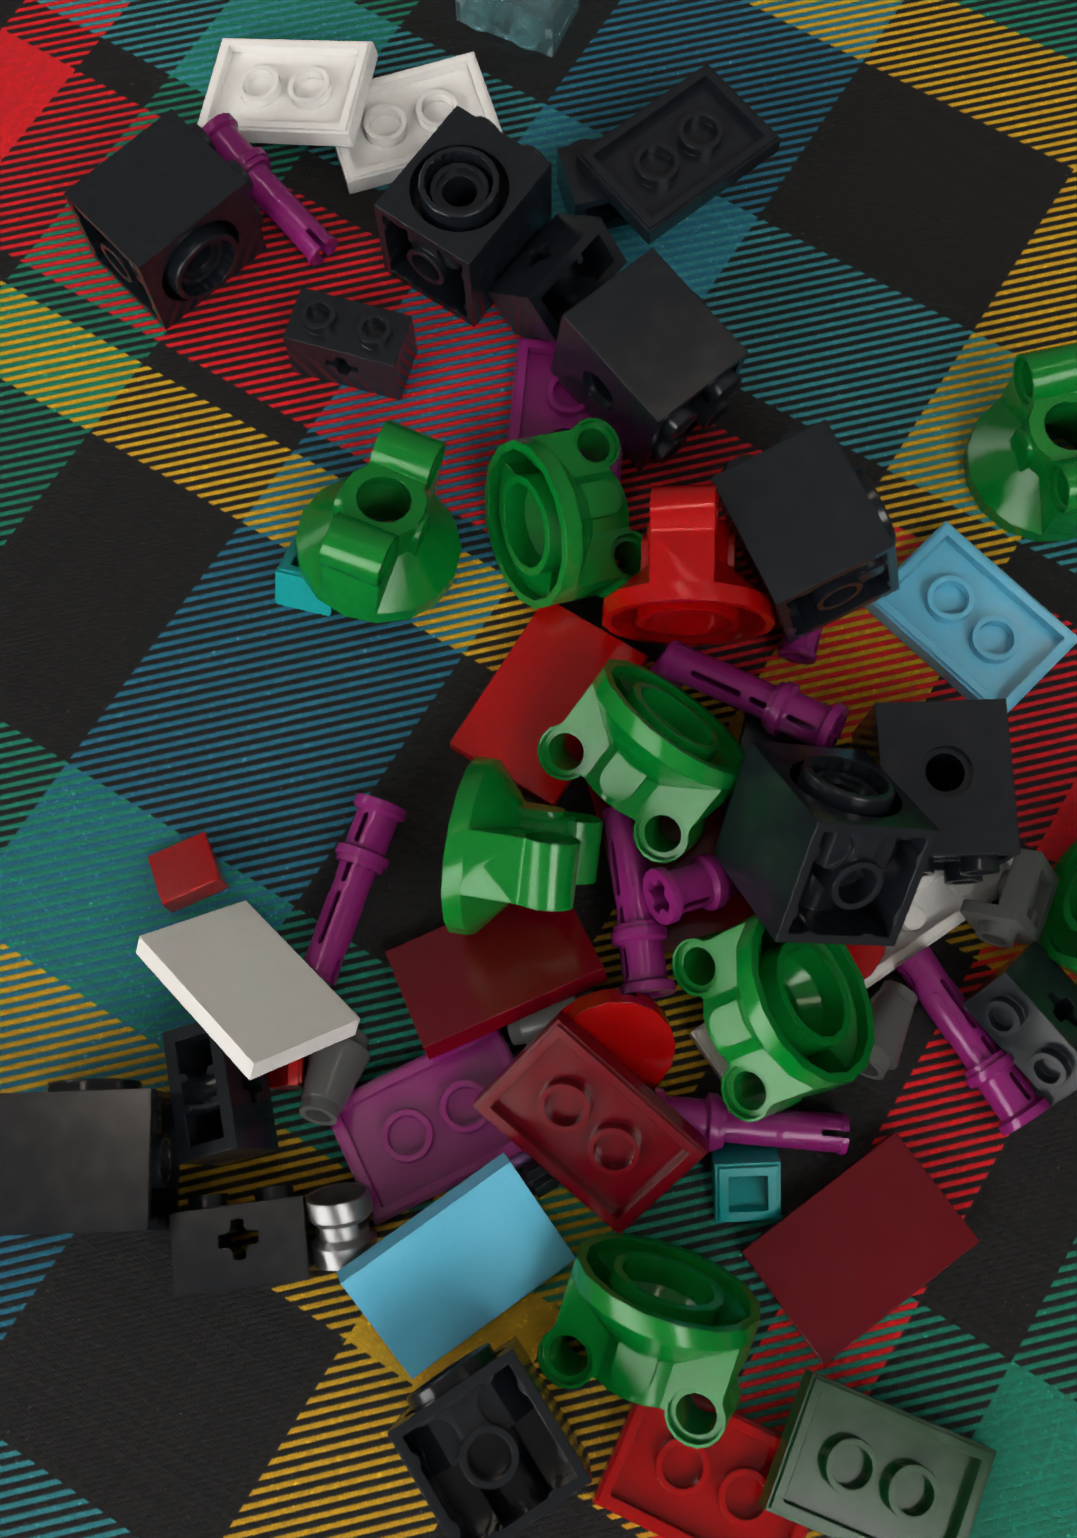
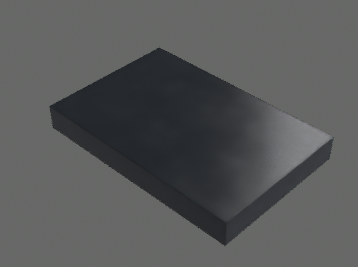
M705 64L577 155L576 168L649 245L778 152L781 138L708 64Z

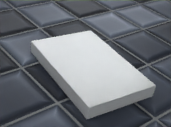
M223 38L198 125L202 128L215 116L222 113H230L238 122V131L249 143L354 147L378 58L374 43L371 41Z
M474 51L372 79L354 147L334 146L349 194L392 183L456 106L461 107L475 117L483 116L489 119L502 132Z
M246 900L139 936L136 954L249 1080L356 1034L360 1021L357 1014Z

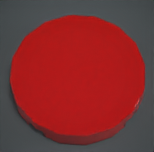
M602 989L581 996L562 1009L564 1013L650 1089L660 1084L671 1068L676 1043L665 1011L651 997L636 992L638 997L622 995L621 989Z

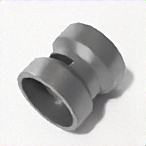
M359 1182L331 1184L318 1188L306 1196L308 1221L317 1226V1236L313 1239L311 1247L314 1266L318 1269L339 1271L378 1243L377 1232L369 1227L368 1219H366L373 1211L371 1187L369 1185Z

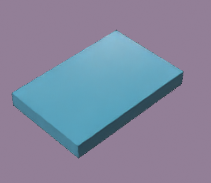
M947 521L898 567L900 589L864 606L967 700L1006 699L1007 714L1077 643V635Z
M503 1152L336 1273L340 1284L413 1379L574 1261L576 1257Z

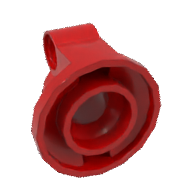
M716 484L652 486L650 495V524H648L647 535L642 536L641 571L604 598L602 626L612 634L635 641L669 645L673 640L676 641L677 639L687 646H704L751 640L771 631L776 623V610L771 598L736 571V533H733V527L729 522L718 517V489Z

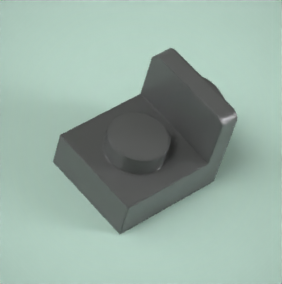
M1020 848L1021 854L1014 857L1011 868L1006 869L1000 877L997 889L998 905L964 899L960 912L976 932L977 938L987 944L1000 948H1012L1014 943L1031 945L1035 941L1040 942L1060 880L1042 851Z

